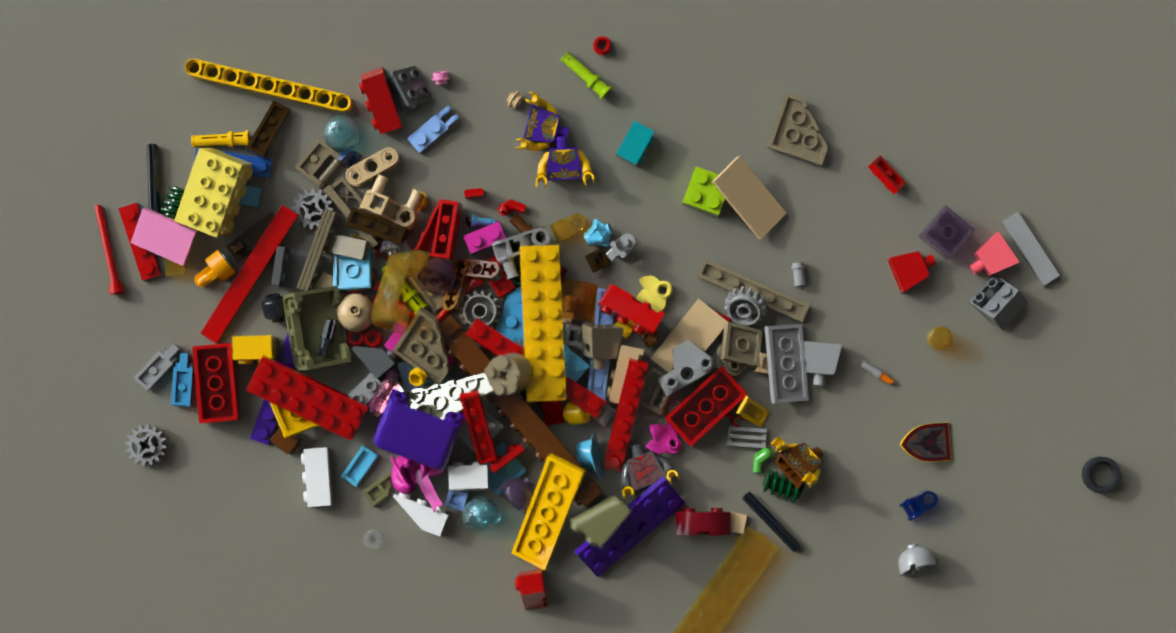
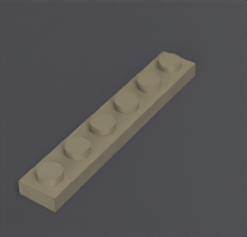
M706 259L703 260L696 276L730 292H733L734 288L740 291L742 286H744L745 290L752 287V292L758 290V296H764L763 301L767 302V308L801 323L810 306L803 301Z

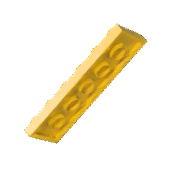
M552 453L548 455L511 554L543 570L548 568L585 473L584 469Z

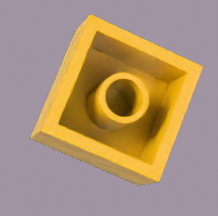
M232 336L233 360H237L238 364H253V360H258L259 363L263 355L277 360L276 336Z

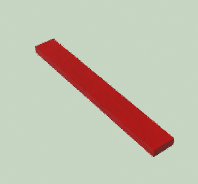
M281 205L200 334L215 344L219 342L275 254L277 246H280L299 214L285 205Z

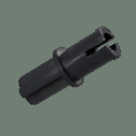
M326 319L323 334L320 336L321 341L317 355L329 358L332 342L335 341L333 337L337 325L336 320Z

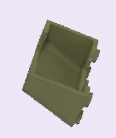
M612 495L570 518L572 522L571 527L579 534L581 532L586 534V540L591 545L601 547L631 510L619 498Z

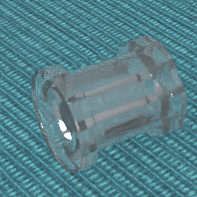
M605 404V408L595 420L607 429L608 424L615 417L616 411L608 404Z

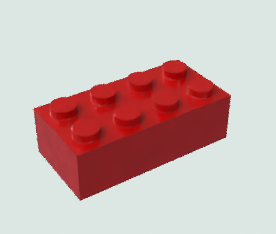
M232 343L192 346L199 424L241 420L236 360H233Z
M720 366L664 419L691 447L736 406L747 393Z

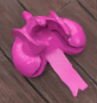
M391 456L393 464L391 479L394 488L402 494H410L416 489L418 483L425 498L429 501L433 512H436V507H441L443 504L434 490L429 476L441 475L446 467L434 469L402 456L397 458Z

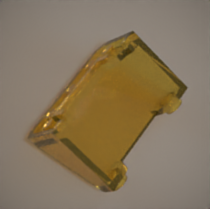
M412 250L396 252L389 256L370 315L371 322L374 325L404 334L408 326L410 313L407 307L397 304L406 276L413 278L414 274L418 271L425 272L430 253Z

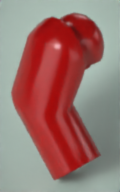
M509 199L499 205L498 213L501 216H506L515 210L524 214L527 205Z

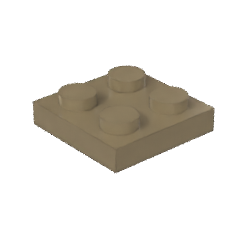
M726 322L724 324L721 360L753 368L759 367L762 330Z

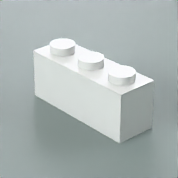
M329 447L304 449V453H301L302 465L305 464V472H302L303 484H306V491L303 494L304 503H307L308 507L333 505Z

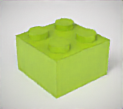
M696 166L682 205L718 217L725 198L713 185L712 181L719 174Z

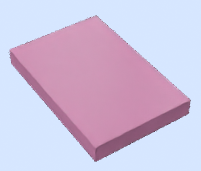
M144 207L131 243L184 266L197 230Z

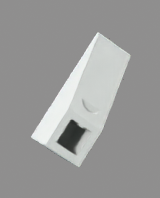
M400 492L399 495L394 494L395 500L422 530L439 537L441 536L449 516L448 513H445L447 509L437 506L436 512H433L432 507L427 506L429 503L421 499L414 501L410 499L411 495Z

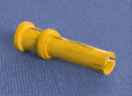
M249 130L235 133L229 131L227 134L191 136L193 148L226 145L230 148L246 145L247 147L251 140Z

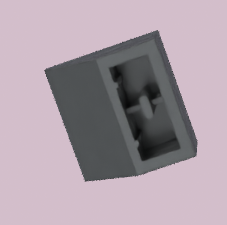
M993 274L968 301L988 321L1001 330L1028 303L1017 288L996 274Z

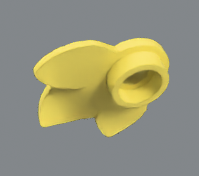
M655 276L640 278L639 282L644 289L640 291L636 299L641 303L645 301L650 304L651 309L656 312L663 310L666 306V299L670 298L673 292L671 284L667 281H659ZM661 287L667 289L665 294L660 293L659 289Z

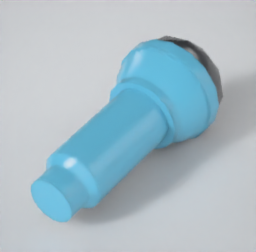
M474 214L468 215L466 218L467 226L472 228L478 225L489 226L495 223V219L480 218Z

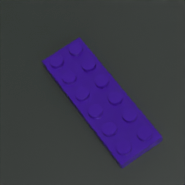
M662 476L627 506L631 510L630 513L601 547L598 545L594 547L588 541H585L575 550V553L596 577H599L685 504V502Z

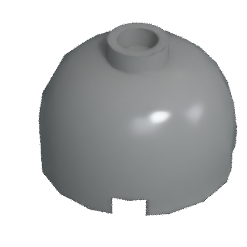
M918 544L907 546V550L902 552L898 560L900 575L903 578L922 576V572L928 570V573L938 568L933 552L927 547L918 546Z

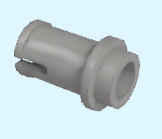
M804 262L792 263L793 267L791 269H793L794 286L806 285L804 270L806 265L804 266Z

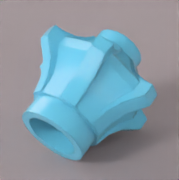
M596 218L593 220L592 226L584 233L585 241L590 247L593 245L608 247L610 246L609 240L611 234H613V229L609 223H602Z

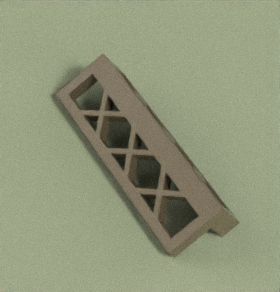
M343 176L331 186L328 185L323 189L347 218L351 211L348 207L349 199H357L359 207L363 201ZM342 182L347 187L346 196L338 195L334 190ZM358 231L366 241H369L372 249L384 242L381 239L376 241L373 236Z

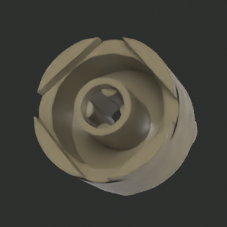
M509 353L495 357L490 361L488 367L485 368L488 383L498 395H508L522 391L531 382L530 374H532V368L527 358L523 355Z

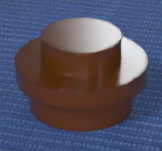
M657 330L644 336L643 342L646 347L649 348L651 345L655 346L660 338Z

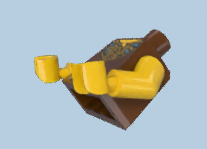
M777 437L771 443V445L776 447L775 451L777 453L780 452L774 463L797 489L801 488L805 483L811 488L812 485L818 482L821 472L819 467L822 464L820 458L823 456V452L819 447L811 450L806 443L799 445L785 444L784 440L780 437Z

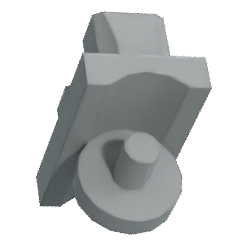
M625 233L609 244L612 248L606 255L612 262H615L620 257L623 259L633 251L632 248L636 245L635 236L631 233Z

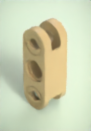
M384 148L347 169L346 180L354 187L362 186L375 179L378 174L382 175L396 167L400 160L399 154L393 148ZM392 155L391 160H386L387 156ZM372 162L378 165L377 170L374 172L368 171V165ZM354 174H359L357 179H353Z

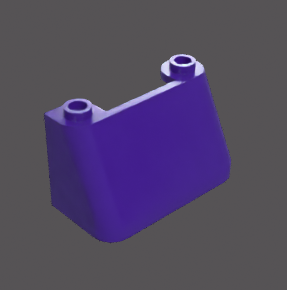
M392 388L373 439L374 444L383 450L434 469L445 468L465 415L450 411L445 414L444 419L407 406V395Z

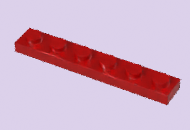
M629 359L603 464L605 469L622 471L648 362Z

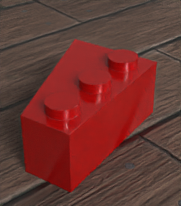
M383 67L361 74L362 83H359L362 95L366 94L368 101H365L368 112L373 113L374 119H371L374 130H379V133L383 134L401 128L402 124L389 85L387 84Z
M439 199L428 220L429 223L424 232H422L421 238L412 254L454 261L463 204L456 201Z
M614 284L606 288L597 303L601 312L608 316L610 314L617 318L616 321L624 326H631L633 328L632 331L639 336L654 333L665 315V312L660 310L657 313L649 308L650 304L645 301L641 303L634 298V295Z
M542 569L519 572L518 577L515 578L516 591H520L525 610L548 607Z

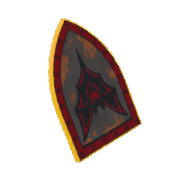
M949 422L929 423L915 427L902 439L900 447L909 456L919 461H951Z

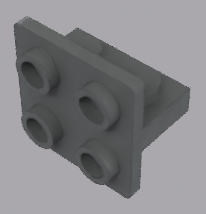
M416 66L390 73L391 77L387 81L404 113L410 112L421 103L433 99Z

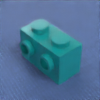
M634 121L616 156L635 167L638 163L642 164L647 155L644 153L647 146L651 148L656 139L653 137L655 131Z

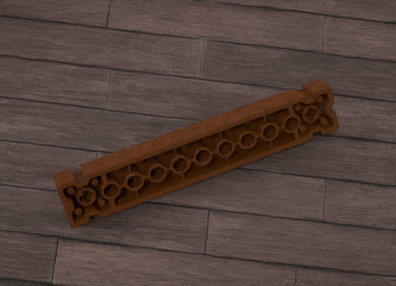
M452 315L448 316L439 324L446 352L454 360L457 358L461 362L459 367L465 374L470 373L472 376L485 374V368L488 367L491 360L471 338L465 335L466 331ZM518 392L508 395L493 393L487 397L490 403L495 402L499 406L496 410L503 418L507 416L511 420L509 425L515 432L520 431L524 435L521 439L528 447L532 445L536 449L534 454L541 462L543 460L546 461L548 455L552 453L583 469ZM586 471L574 498V501L579 506L583 504L584 507L603 492Z

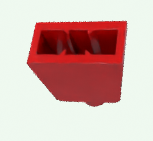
M919 251L887 259L901 293L930 276L927 268L936 265L932 254L922 258Z

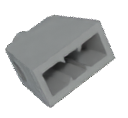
M804 342L806 373L814 374L813 385L825 386V376L835 374L842 347L841 344Z

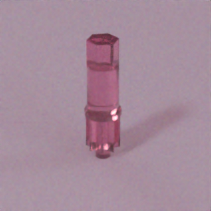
M389 370L379 389L375 392V396L369 404V407H371L370 412L373 414L376 411L379 412L385 400H387V396L399 376L398 373Z

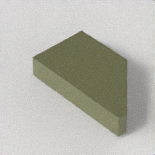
M392 471L363 491V494L373 507L390 496Z

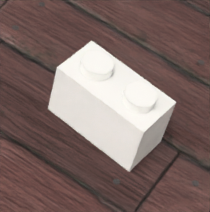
M457 462L452 463V466H448L449 492L488 490L487 465L472 462V465L464 466V463Z

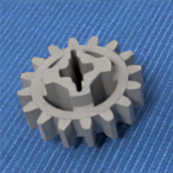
M312 188L311 193L307 189L304 190V195L298 193L300 199L293 200L297 205L293 206L292 210L299 214L298 224L304 222L303 228L306 229L310 225V229L314 230V226L318 227L321 219L314 222L311 221L318 216L322 217L324 212L320 206L321 200L324 202L326 209L332 211L334 209L329 207L333 202L327 201L329 198L327 194L322 196V190L316 193L315 188ZM309 197H313L312 200H310V201H308V202H305V201H304L305 199H307V198H309ZM315 204V208H317L319 212L313 211L311 213V211L306 206L313 207ZM300 208H303L305 211L304 218L301 215Z
M146 424L145 429L143 425H138L139 430L131 429L133 435L127 434L130 441L125 442L126 445H129L125 452H131L129 459L136 458V464L142 461V466H146L147 461L150 465H154V459L160 462L159 455L164 456L166 453L162 450L163 448H168L167 445L163 444L167 438L161 437L164 432H157V426L151 429L150 424ZM143 432H148L143 438L138 436ZM155 438L158 440V446L155 443ZM148 441L150 448H145L143 442ZM134 444H136L137 446V453L135 451ZM147 453H154L152 457L144 458Z

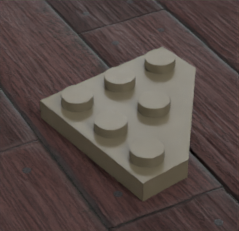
M786 93L767 148L822 166L828 146L819 131L814 117L811 115L805 99Z
M421 307L392 352L414 368H420L425 371L428 378L440 385L451 367L438 318Z

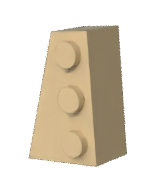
M621 345L617 357L614 359L617 360L616 368L612 367L610 379H613L612 387L608 386L606 398H609V402L619 403L629 359L641 361L644 349Z

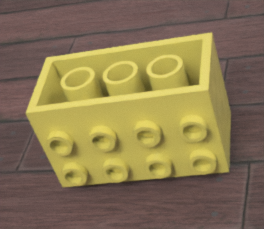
M211 147L199 148L174 221L216 238L230 234L234 228V217L240 211L241 205H239V202L247 190V187H245L247 179L249 180L253 173V163Z

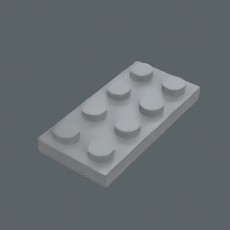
M802 324L766 326L765 338L771 403L809 400Z

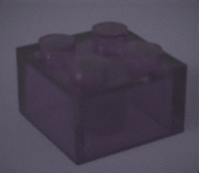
M945 205L927 224L918 237L948 261L975 229Z

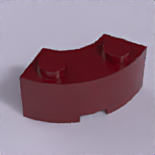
M684 508V511L676 512V535H731V512H723V508H711V511H695V508Z

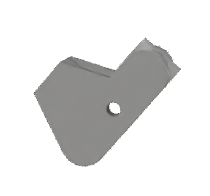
M544 226L491 244L497 262L503 264L507 279L519 276L514 259L520 257V246L551 245L550 233ZM536 235L541 237L540 242L536 240Z
M687 340L672 349L674 370L660 377L657 381L664 394L668 396L709 373L714 365L713 359ZM684 372H688L689 376L685 377Z

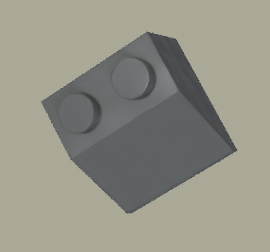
M357 346L352 348L376 379H381L398 365L395 362L397 360L396 356L389 350Z

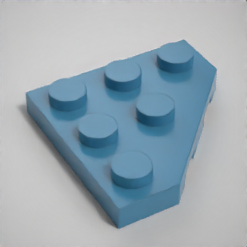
M521 286L508 292L495 329L516 344L518 340L521 341V344H524Z

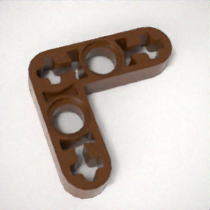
M457 260L443 299V308L449 313H457L462 307L470 279L498 281L504 274L503 267L491 261ZM482 266L481 272L475 274L477 267ZM461 282L460 288L455 290V285Z

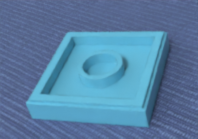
M367 250L365 260L333 254V286L338 285L340 291L372 289V251Z
M503 442L496 447L497 455L501 457L508 453L506 451L507 447ZM517 458L496 473H493L489 468L492 465L491 462L483 464L487 465L488 485L498 496L527 472Z

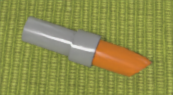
M865 360L862 362L860 367L871 373L875 378H879L887 384L895 382L878 367H874Z

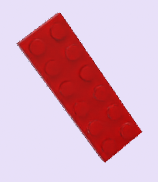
M265 355L262 356L246 391L350 441L369 406Z

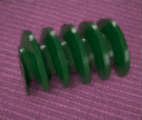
M170 186L169 190L173 194H166L170 201H163L167 208H160V211L164 213V216L175 220L185 189Z
M769 468L762 486L763 492L770 488L771 495L778 491V498L785 494L786 501L792 497V503H795L799 500L805 484L797 489L789 478L785 480V474L782 473L778 478V471H774L771 475V469Z

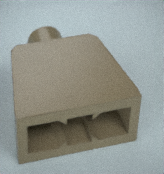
M582 324L583 354L594 358L593 368L604 369L605 359H615L617 357L624 328L616 325Z

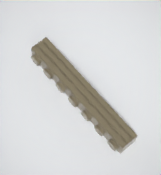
M324 209L296 288L304 291L312 289L314 284L312 280L317 276L318 272H316V269L320 267L322 262L320 258L324 256L326 250L324 246L325 244L328 245L330 239L328 235L329 233L332 234L334 228L332 224L337 220V212Z

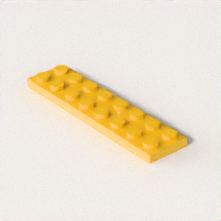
M559 245L520 246L524 355L532 368V374H530L531 382L526 388L527 402L566 400Z

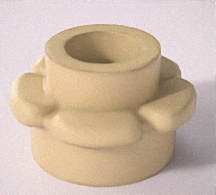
M519 91L510 93L506 100L508 107L518 108L523 100V96L519 94Z

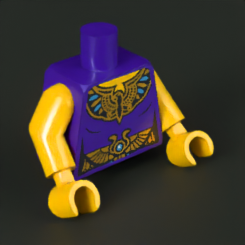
M528 92L533 98L532 100L525 99V101L531 103L524 137L516 139V141L521 142V147L518 146L515 149L538 152L554 144L556 136H568L570 127L559 125L560 116L558 111L548 101L539 97L535 92Z
M557 136V147L549 148V151L544 153L538 164L535 186L538 187V182H544V188H546L547 181L579 178H583L585 185H587L586 180L591 178L594 184L595 178L592 174L590 161L583 151L578 150L576 146L569 147L568 136Z

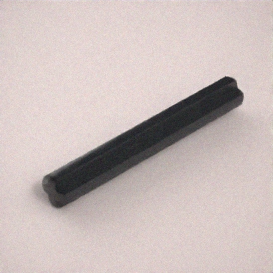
M147 144L148 205L150 210L160 214L158 145Z
M747 492L742 497L749 507L793 552H796L801 547L798 541L751 492Z

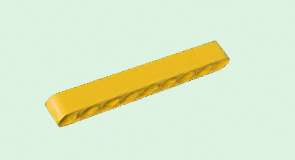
M190 59L185 64L186 72L195 79L339 113H348L353 108L352 100L348 95L198 59ZM198 64V72L191 73V67ZM212 69L218 70L216 77L209 76V72ZM236 73V80L229 82V74ZM250 77L255 78L253 86L246 85V81ZM267 82L274 83V87L270 91L265 90ZM287 86H291L292 93L289 95H284V88ZM304 91L311 92L309 99H302ZM323 95L330 97L329 102L326 104L320 103V98ZM343 99L348 100L346 108L339 107V102Z

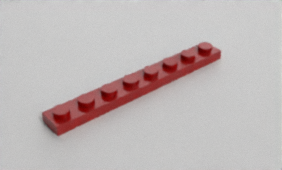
M477 318L465 334L497 356L515 353L525 357L524 348ZM565 375L566 400L596 419L605 406L606 401Z

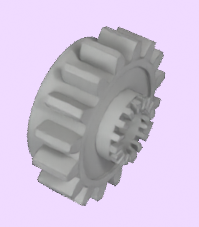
M742 286L740 291L734 288L733 292H729L724 303L726 305L724 311L728 312L727 317H730L733 320L732 322L750 327L752 324L757 325L758 320H763L767 311V302L763 301L764 296H758V290L752 292V287L745 290L744 286Z
M483 290L479 295L474 291V296L472 297L467 294L468 300L463 301L464 307L460 309L463 311V314L459 315L460 318L466 319L463 324L469 323L470 328L477 318L491 328H494L492 323H498L499 321L496 319V316L501 315L500 312H497V309L501 308V306L495 305L497 298L490 299L492 294L489 293L485 296ZM479 306L485 308V314L481 317L475 314V309Z

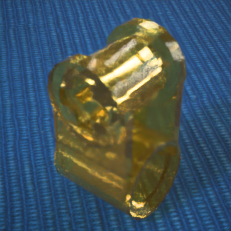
M577 213L549 225L556 242L560 243L585 230L587 220L582 214ZM576 218L583 220L579 228L577 225L573 226Z

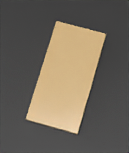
M737 156L712 181L713 185L758 239H762L786 214L784 209L740 156Z
M698 298L651 359L669 373L674 370L672 349L689 340L705 352L724 329V324L727 321Z

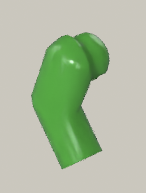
M763 448L754 455L752 472L762 473L763 462L774 457L772 449Z

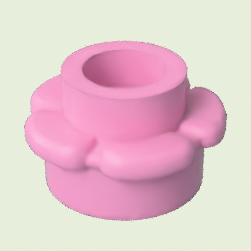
M448 71L433 72L431 80L435 81L436 84H446L450 77H448Z

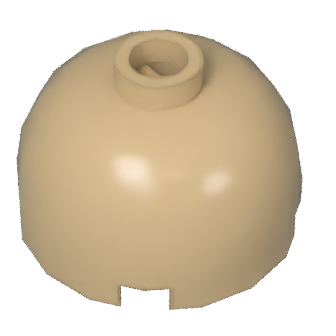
M350 294L339 302L336 316L343 328L350 332H361L366 330L373 322L375 309L373 303L366 296Z

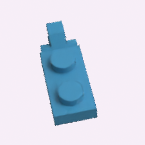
M180 353V363L175 362V367H173L171 406L191 407L194 368L193 364L189 363L190 353Z

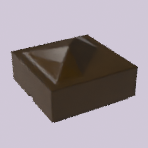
M603 248L585 256L593 273L611 265Z

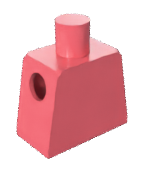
M997 232L973 253L977 261L971 264L969 268L974 275L984 270L989 276L1015 265L1019 261L1000 232Z

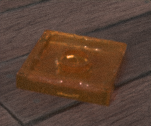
M562 279V318L594 322L598 284Z

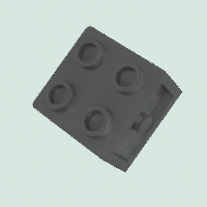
M277 246L271 284L299 289L296 287L309 252Z

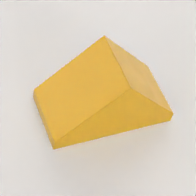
M747 396L742 399L735 411L736 414L760 428L770 412Z

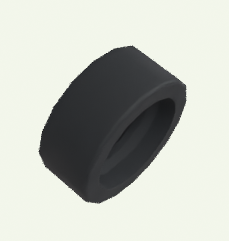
M1097 456L1091 458L1082 468L1083 483L1093 492H1110L1120 482L1121 472L1119 466L1108 457ZM1099 463L1108 465L1112 471L1111 481L1104 486L1094 484L1090 478L1092 467Z

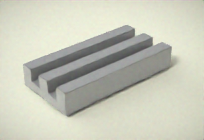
M728 426L727 445L766 448L767 429ZM732 430L762 432V436L732 434ZM731 438L762 440V444L731 442Z

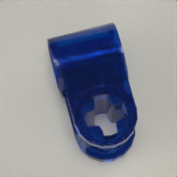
M925 490L904 500L899 506L903 507L908 516V521H911L936 506L938 498L934 492ZM926 494L932 495V503H924L923 498Z

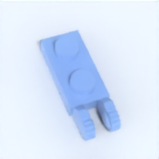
M449 105L440 111L438 115L435 114L407 138L419 153L423 152L448 131L449 127L459 119L456 114L445 124L441 120L452 109Z

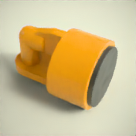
M217 250L205 259L208 266L195 276L194 282L198 287H205L216 277L224 282L236 273V267L222 250Z

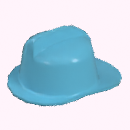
M593 434L591 439L576 444L577 459L584 468L594 469L597 477L602 480L604 478V468L599 450V441L597 435Z

